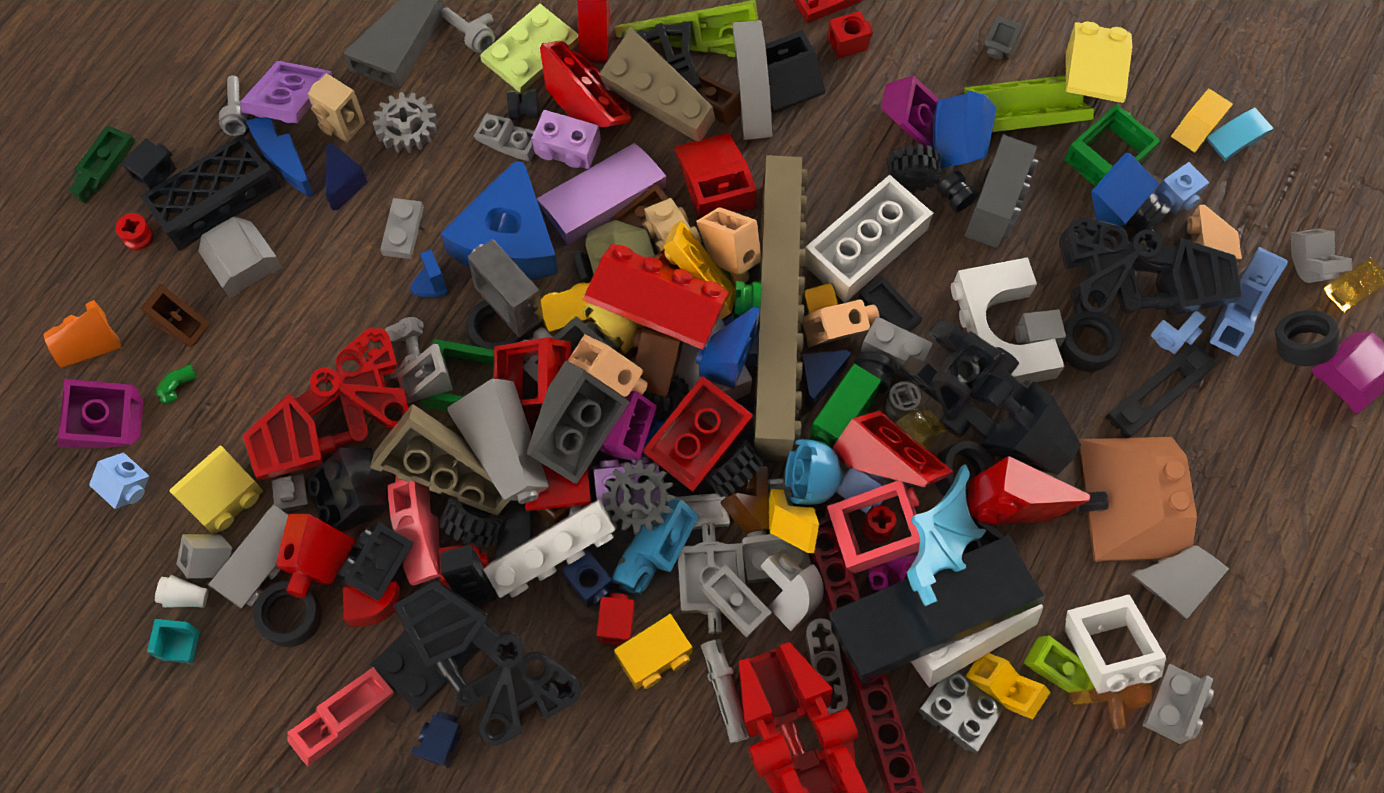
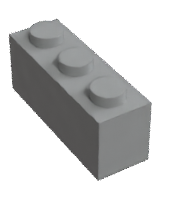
M273 504L208 585L239 608H242L245 603L251 607L263 591L259 586L264 579L268 577L272 580L281 570L278 568L276 561L288 514Z

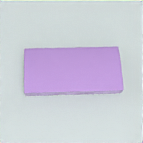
M633 143L536 199L538 205L563 240L569 245L586 235L588 230L610 221L611 217L656 183L664 190L666 188V175L643 149Z

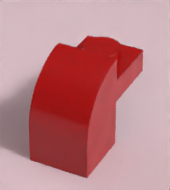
M396 581L390 582L378 602L351 586L343 587L344 621L350 627L378 624L386 620L395 612L393 605L401 600V587Z

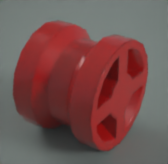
M129 213L117 221L115 226L116 233L127 248L139 251L147 248L152 243L153 231L141 215Z

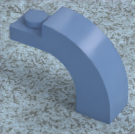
M1258 247L1246 269H1243L1239 276L1242 297L1236 303L1223 305L1213 327L1209 343L1239 356L1254 332L1255 321L1264 301L1288 264V260Z

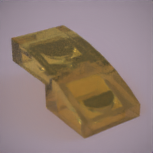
M1370 257L1352 271L1343 274L1323 290L1345 312L1384 286V271Z

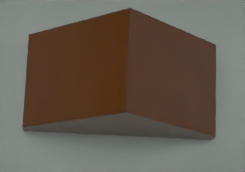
M162 284L156 288L140 308L156 328L188 347L193 346L210 324Z

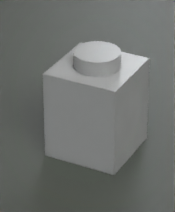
M1059 309L1023 313L1018 325L1015 326V339L1021 345L1055 339L1059 349L1066 338Z

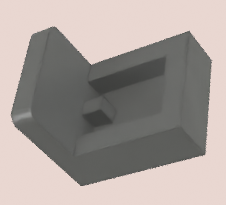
M996 15L989 34L983 43V49L987 51L986 55L997 60H1002L1003 57L1009 59L1023 25Z

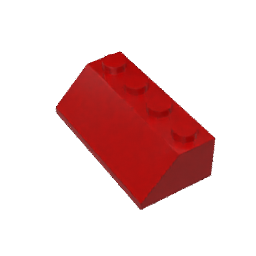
M611 244L598 264L583 301L703 350L718 323L729 291L722 289L715 282H704L692 277V274L686 270H675L665 266L656 258L638 255L627 246Z

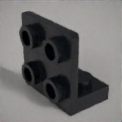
M380 522L373 528L367 526L353 545V548L357 549L354 557L350 555L348 559H345L336 576L341 579L336 586L343 589V587L349 585L377 602L380 601L414 542Z

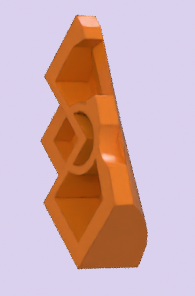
M95 300L85 304L87 311L81 316L70 315L63 320L62 324L51 328L43 334L47 347L60 368L122 348L119 337L108 325L105 313Z

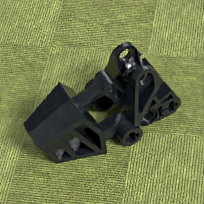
M1080 217L1073 221L1059 238L1064 268L1069 269L1083 266L1086 280L1070 292L1076 313L1083 311L1080 306L1081 301L1083 307L1088 312L1096 314L1104 312L1110 306L1116 293L1120 308L1126 314L1134 313L1138 309L1156 308V310L1165 309L1167 316L1236 303L1242 297L1236 256L1183 238L1177 241L1175 246L1162 244L1161 236L1156 231L1150 229L1140 231L1128 242L1127 233L1121 226L1087 217ZM1107 232H1115L1120 236L1121 242L1119 246L1116 239L1106 234ZM1104 240L1108 241L1111 244L1112 248L1108 247L1104 243ZM1135 270L1157 273L1155 284L1159 293H1155L1154 296L1141 297ZM1088 297L1096 300L1097 308L1089 304Z
M938 319L928 332L937 343L952 353L945 359L938 372L929 363L909 356L899 370L909 380L941 404L944 415L940 418L939 423L947 431L958 438H962L971 427L981 436L976 443L994 455L1004 459L1010 456L1041 472L1058 475L1073 460L1081 446L1054 397L1035 381L1025 380L1021 384L1011 375L1019 365V361L1012 354L1000 347L995 348L972 331L966 335L956 324ZM972 397L997 409L1002 405L1009 412V417L1006 420L1002 419L999 424H996L973 405L969 399Z
M438 580L433 581L393 605L425 667L434 665L443 678L446 677L457 693V701L460 705L470 706L491 695L480 724V735L490 745L503 744L521 734L519 713L528 707L536 704L543 718L548 719L574 704L581 694L579 682L572 672L540 651H530L523 656L522 641L516 633L512 631L498 633L486 622L488 618L487 613ZM472 641L499 666L466 683L457 669L459 666L452 656L465 651ZM510 641L513 642L515 652H507L505 655H502V647L499 645L501 643L508 645ZM533 660H540L545 664L544 671L538 676H532L526 672L528 663ZM554 675V678L562 684L569 680L568 684L571 690L569 692L563 690L558 694L559 690L556 684L549 679ZM492 719H500L505 723V728L499 733H492L487 729L486 724Z

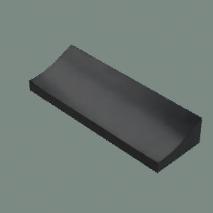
M1010 535L962 555V562L966 565L964 570L955 572L951 568H947L935 573L933 576L936 582L930 586L937 601L924 606L918 591H913L908 578L831 611L832 633L861 682L869 681L1043 604L1045 595L1025 566Z

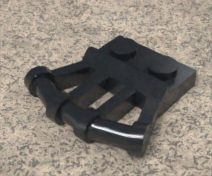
M683 21V24L664 25L661 22L656 24V28L644 32L642 29L637 31L648 44L660 39L667 56L665 61L695 90L702 88L690 56L691 21ZM667 36H682L681 54L674 56Z

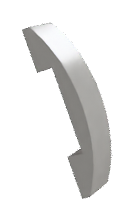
M762 21L732 23L740 90L743 140L771 138L770 87Z

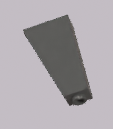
M400 0L346 49L344 57L349 71L400 90L442 19L443 0Z

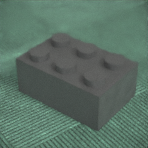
M1006 135L1002 136L964 235L965 237L995 248L999 247L1002 238L1008 240L1013 225H1015L1020 213L1021 203L1028 191L1030 179L1039 161L1033 158L1037 146Z

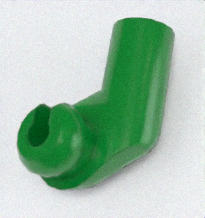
M190 364L165 375L155 389L156 397L159 396L162 404L166 405L176 401L177 394L174 389L177 386L197 379L193 366Z

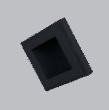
M580 251L574 252V262L579 282L590 283L594 272L589 256Z

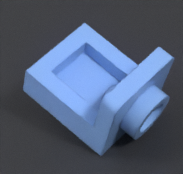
M1195 311L1179 330L1175 329L1165 320H1162L1152 332L1151 337L1156 340L1160 347L1169 350L1175 355L1185 342L1191 345L1203 332L1199 326L1206 317Z

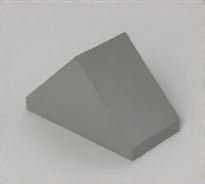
M432 344L397 374L400 388L404 389L407 403L453 390L438 344Z

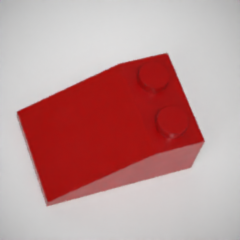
M701 376L642 452L693 492L751 424L753 414L704 376Z
M880 410L853 418L832 448L839 455L840 461L850 468L922 487L949 477L953 470Z
M1008 456L970 479L967 506L970 515L984 524L1006 525L1050 522L1090 501V494Z

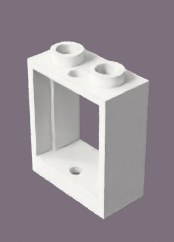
M1130 594L1067 610L1064 630L1098 694L1108 691L1118 692L1127 686L1141 682L1151 683L1162 677L1166 656ZM1127 626L1144 656L1106 665L1090 635Z

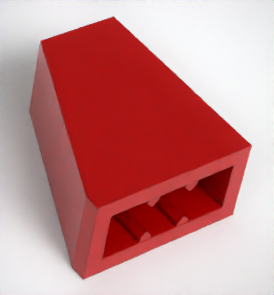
M577 0L579 54L591 63H607L610 33V1Z

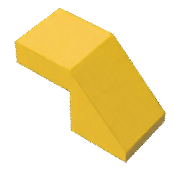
M1208 89L1188 112L1171 137L1196 153L1233 104L1211 89Z
M771 489L769 498L770 533L807 553H814L819 528L814 507L788 506L784 490Z
M990 653L977 659L965 676L966 679L1002 704L1006 709L1032 720L1051 693L1045 685L1020 676L1008 660Z

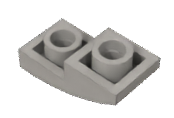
M486 113L474 134L475 140L497 151L530 162L535 154L531 140L534 131L514 126L509 118Z

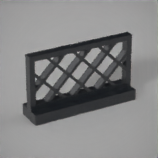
M241 134L140 197L180 251L201 238L202 234L240 214L280 189L281 186L268 164L263 162ZM240 147L244 148L242 158L230 157L231 153ZM212 164L219 165L216 173H205L206 168ZM227 165H239L236 174H224ZM247 166H259L244 175ZM186 180H194L191 189L180 188V185ZM202 180L213 181L210 190L199 189ZM222 181L233 182L219 190ZM168 195L165 205L152 203L158 197ZM176 196H187L184 206L173 205ZM196 197H206L205 200L193 206ZM170 213H182L167 222Z

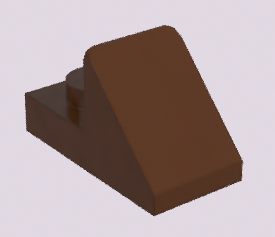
M760 466L758 472L753 473V477L744 482L745 485L739 486L741 494L733 493L720 501L723 508L746 535L751 532L769 529L767 467Z

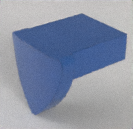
M432 250L420 253L425 269L413 281L410 287L412 294L426 298L446 296L448 291Z

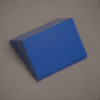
M1125 153L1091 191L1096 220L1118 226L1126 224L1160 185L1131 154Z

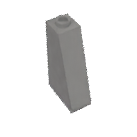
M490 379L447 407L449 415L504 500H517L520 504L529 503L538 498V493L549 487L541 462L527 454L532 435L514 381Z

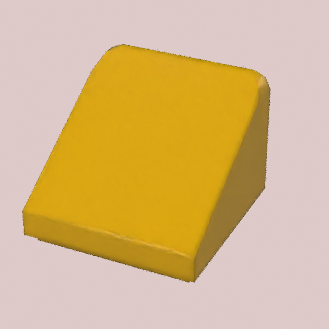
M832 283L807 289L802 297L807 315L822 308L838 305Z

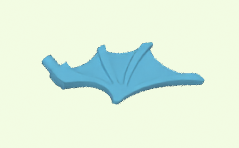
M967 465L960 467L949 490L934 508L914 515L911 518V523L915 525L919 533L920 546L918 555L907 571L913 591H918L924 606L937 601L930 586L936 582L933 575L947 568H951L955 572L964 570L966 565L962 562V554L965 547L970 542L979 540L986 532L985 529L977 527L968 510L966 483L970 473Z

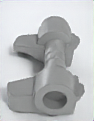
M404 318L398 323L385 328L391 342L406 341L408 355L405 356L396 372L390 375V378L398 381L397 374L420 355L418 337L423 333L422 329L424 326L423 322L418 318Z

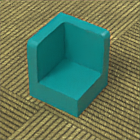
M155 619L147 652L162 661L193 664L200 630L188 622Z

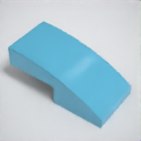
M1253 108L1207 137V142L1224 161H1227L1246 146L1248 148L1272 132L1274 128L1256 108Z

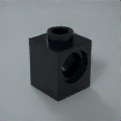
M148 139L142 141L121 162L129 176L147 190L164 182L177 169L171 160L172 153L161 143L155 145Z

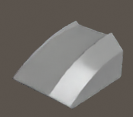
M233 216L201 236L198 252L229 299L270 273L273 274L282 268L274 252L249 220Z

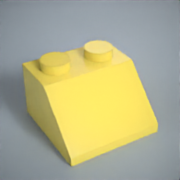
M221 445L169 490L212 534L226 530L233 523L234 517L243 509L253 506L257 502L259 495L263 492L254 479Z

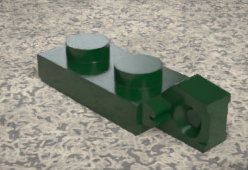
M108 125L103 129L74 168L76 174L73 180L75 182L69 189L74 199L86 203L94 194V190L99 191L105 185L136 142L133 136Z

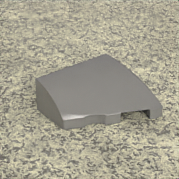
M1193 545L1182 550L1178 555L1165 557L1158 560L1159 563L1143 570L1137 569L1131 576L1152 594L1160 597L1181 617L1187 619L1229 568L1199 546Z

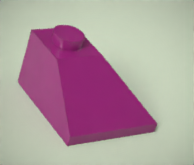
M914 75L886 84L881 109L913 139L922 144L924 148L927 145L932 147L933 117L938 98Z

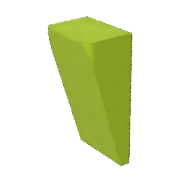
M1050 635L1040 636L1036 639L1024 664L1042 677L1086 702L1094 685L1079 657Z

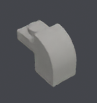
M1312 229L1291 233L1292 259L1299 277L1304 282L1310 283L1336 279L1339 277V272L1352 271V258L1335 255V231Z
M781 549L768 557L760 567L783 590L768 608L792 631L806 621L818 608L823 598L824 586L821 575L814 564L803 570L792 555Z

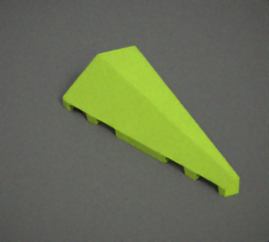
M746 1L617 25L615 27L616 37H625L630 28H633L636 32L643 29L645 32L656 28L655 25L661 22L664 25L683 24V21H691L692 36L690 50L707 53L714 52L736 57L732 23L757 21L756 1ZM667 36L672 47L682 48V36ZM660 39L652 41L656 43H662Z

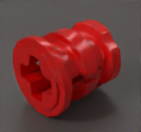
M875 506L862 522V532L866 539L878 544L889 540L896 525L895 513L887 506ZM876 519L880 520L881 525H885L883 529L879 528L878 523L875 522Z

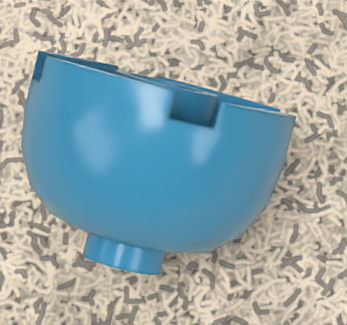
M808 439L797 440L795 444L799 445L796 452L790 451L785 468V487L791 488L793 496H788L793 504L798 505L824 503L834 495L842 484L844 470L835 451L826 444Z

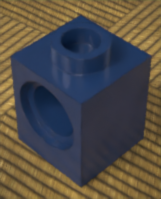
M588 550L585 551L584 556L562 569L564 579L587 608L593 603L599 605L601 597H609V594H611L610 590L613 589L612 579ZM593 575L599 580L594 587L586 588L581 585L582 579L585 576Z

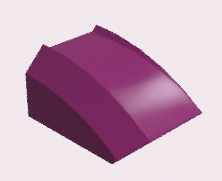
M1354 332L1339 345V349L1334 357L1327 362L1316 365L1311 372L1319 380L1324 381L1348 404L1350 409L1358 414L1384 391V342L1373 332Z
M64 379L57 447L108 448L127 446L134 443L141 437L143 400L136 387L129 384Z

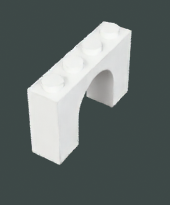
M1028 257L959 270L954 282L951 283V293L955 301L958 300L961 309L959 311V318L962 327H966L968 333L972 331L995 348L1000 347L1012 354L1019 361V365L1011 375L1021 384L1025 380L1041 382L1056 379L1063 370L1064 363L1055 339L1024 345L1009 344L994 335L986 320V311L993 305L1031 296L1037 283Z

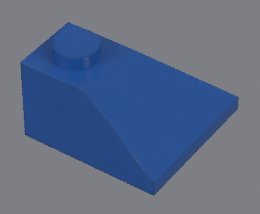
M751 308L711 336L707 347H704L703 350L700 349L696 358V364H699V377L704 376L710 381L735 389L757 335L759 308Z

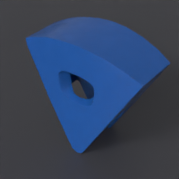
M517 161L510 165L441 233L446 253L468 268L470 266L467 256L477 246L485 245L493 239L530 280L558 273L553 246L523 162Z

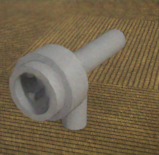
M448 7L441 11V17L465 34L464 41L466 46L475 53H483L495 42L493 31L487 27L493 23V17L489 13L468 23Z
M232 75L227 78L228 106L223 107L219 112V125L226 134L239 136L248 129L246 121H249V114L241 112L239 78Z

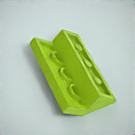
M1066 75L964 88V94L968 93V91L985 94L997 107L992 132L1094 120V108L1083 102V95L1066 92Z

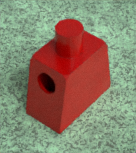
M289 514L276 561L278 568L292 574L286 592L299 598H305L310 584H331L356 540L310 514Z

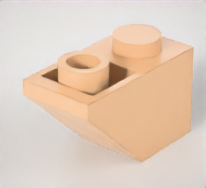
M1199 205L1187 220V232L1191 234L1192 241L1236 256L1238 264L1242 259L1238 232L1206 205Z

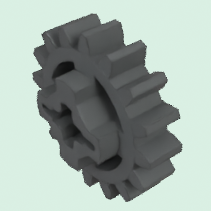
M637 461L635 469H633L630 463H624L625 472L622 473L615 469L613 473L617 479L615 481L606 480L605 482L607 486L611 487V492L603 493L602 497L610 499L611 503L605 506L604 509L605 511L614 510L615 514L611 521L617 522L622 519L623 530H627L631 524L634 525L635 533L641 532L643 524H645L649 531L654 530L653 521L656 520L658 523L663 524L665 520L661 514L663 512L672 513L673 511L667 506V501L675 500V496L669 495L667 490L674 485L672 482H663L667 473L662 471L656 474V465L653 463L647 469H644L643 461ZM643 474L650 478L644 483H636L630 476ZM621 487L624 490V501L619 505L618 491ZM658 487L661 494L659 506L654 503V492ZM631 488L637 491L645 490L646 493L643 498L647 505L641 502L633 503L632 500L635 498V495ZM635 510H642L648 517L635 519L628 515Z

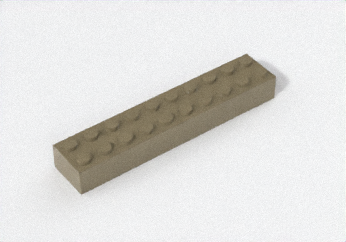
M766 155L762 185L760 236L762 259L759 263L761 309L758 330V356L755 365L752 446L764 460L787 461L790 451H797L798 445L795 442L800 440L801 421H798L802 400L799 384L802 379L800 352H802L803 348L801 323H803L804 305H801L805 285V277H802V272L805 265L803 240H805L806 236L804 214L806 213L807 195H804L805 187L807 186V169H802V157Z

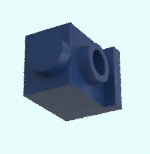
M438 711L436 716H432L430 723L425 722L419 735V742L422 743L421 747L413 746L411 753L416 758L449 768L463 728L458 723H455L457 717Z

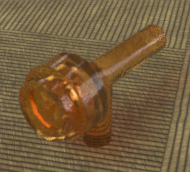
M1141 682L1127 686L1118 692L1108 691L1098 694L1096 689L1070 692L1069 698L1071 705L1108 701L1112 728L1122 729L1126 727L1122 700L1125 699L1129 709L1144 708L1146 704L1152 702V689L1150 683Z

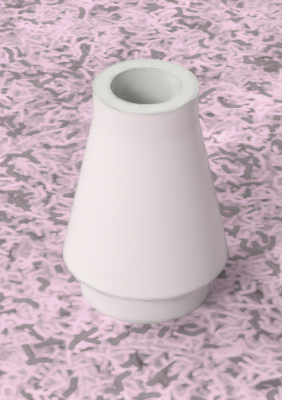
M170 575L169 578L162 576L157 585L155 602L161 603L163 607L204 608L207 603L209 589L197 586L173 575Z

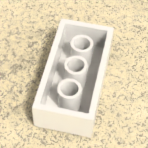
M889 175L805 247L804 266L824 284L832 283L835 294L846 303L928 230L933 212Z

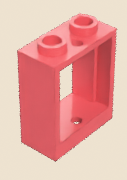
M895 481L827 506L846 567L855 574L919 551L920 537L917 528L911 523V518L917 515L915 507L920 504L913 487L908 488L904 482ZM898 495L912 536L861 554L848 513Z

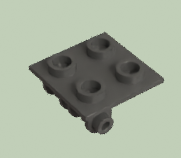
M955 672L938 682L918 712L923 715L922 720L928 721L934 727L940 725L941 727L938 732L942 733L945 729L949 732L946 738L950 740L954 736L953 741L964 748L965 752L969 750L974 754L980 749L1005 707L960 673Z

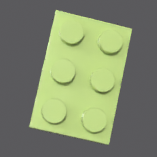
M539 4L480 54L481 61L519 93H523L543 75L540 52L541 44L564 41L569 45V49L572 50L579 44V35L543 5Z

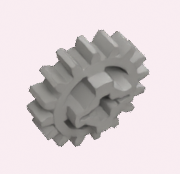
M401 92L399 99L395 100L394 97L389 96L390 103L385 104L381 102L379 104L381 111L374 112L376 121L373 122V126L378 140L384 142L385 148L389 149L394 145L397 153L401 151L402 147L406 148L408 153H411L413 146L421 150L423 149L421 142L431 143L430 134L437 133L435 124L438 123L433 105L427 104L425 97L417 100L415 93H411L409 98H405L403 92Z

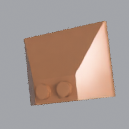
M1172 437L1079 439L1081 444L1079 458L1084 492L1105 491L1109 499L1107 510L1087 512L1094 562L1161 560L1165 557L1178 555L1182 550L1193 546L1197 514L1187 455Z

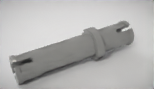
M721 639L706 642L701 645V649L708 666L709 674L707 678L709 682H712L730 744L735 743V741L746 740L750 736L732 678V675H734L733 668L728 665Z

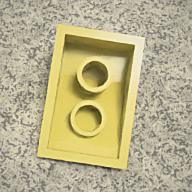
M1075 22L1065 52L1066 92L1124 103L1132 53L1131 33L1120 27L1109 29L1099 27V25L1093 22Z

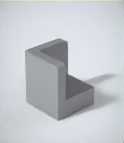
M182 534L177 566L187 578H214L230 558L232 547L220 534Z

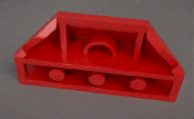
M564 41L541 44L540 52L545 88L569 117L599 125V127H609L630 122L629 103L605 89L599 75L600 71L594 64L578 52L569 49V45Z

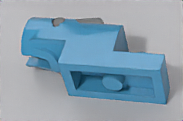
M675 498V500L669 502L668 506L673 511L672 513L664 512L663 518L665 522L663 524L658 523V525H654V530L651 531L643 524L641 532L637 533L633 541L627 545L611 577L612 583L620 585L619 589L628 594L640 596L648 587L657 569L671 572L699 518V515L682 499Z

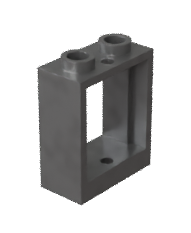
M493 239L485 245L477 246L467 256L474 288L518 337H521L543 321L539 289Z

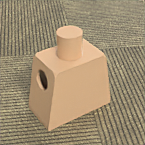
M720 207L698 219L696 222L706 250L721 269L730 272L733 283H736V281H748L750 278L748 270L760 263L762 259L757 221Z
M856 300L822 308L804 316L802 327L808 348L870 330V324L874 322L876 317H879L877 307L874 304L864 306L862 300Z
M585 334L568 359L570 363L585 370L623 397H627L631 391H637L643 395L647 388V382L640 378L643 372L640 367L607 344Z

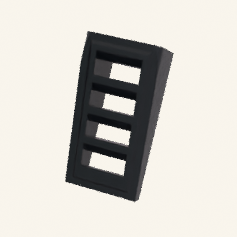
M471 545L441 553V575L454 592L475 606L497 600L494 588Z

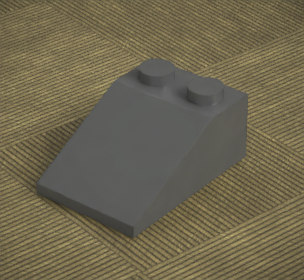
M566 360L547 389L527 454L577 484L630 401L585 370Z

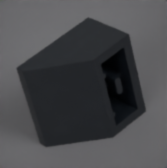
M803 30L765 44L771 110L773 113L825 94L816 52Z
M339 448L306 479L308 491L312 496L318 519L341 532L375 519L389 507L388 493L380 471L370 468L373 458L371 448Z

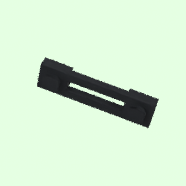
M1194 342L1110 411L1105 418L1107 420L1110 419V423L1112 425L1115 424V428L1117 430L1120 429L1122 435H1126L1125 438H1130L1189 387L1213 369L1217 363ZM1179 370L1180 375H1184L1185 378L1149 409L1145 410L1138 403L1174 371Z

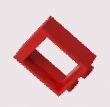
M547 337L494 346V379H500V376H502L503 380L514 381L523 411L539 410L542 407L549 385L564 362L568 361L571 356V342ZM538 355V398L522 400L523 357Z

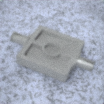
M707 523L701 524L703 542L694 546H684L678 556L681 614L702 613L708 615V633L714 634L715 621L716 634H721L723 632L721 614L723 613L700 589L725 564L745 584L742 543L724 544L716 541L715 523H709L710 535H708Z

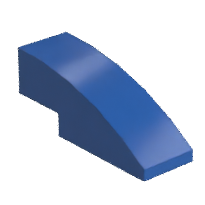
M257 117L246 121L261 153L277 174L308 197L314 195L290 134L278 136L271 118Z

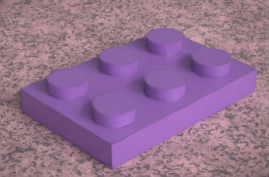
M277 61L240 101L241 112L253 114L261 118L278 119L285 123H298L312 106L307 95L312 85L319 81L326 73L332 76V73L328 70Z

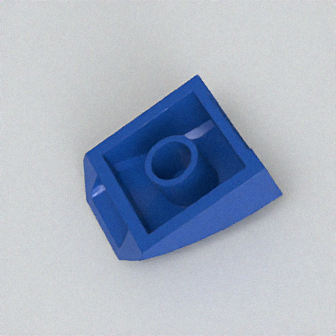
M968 91L965 94L938 99L933 117L932 147L940 153L941 169L987 157L997 107L985 94Z

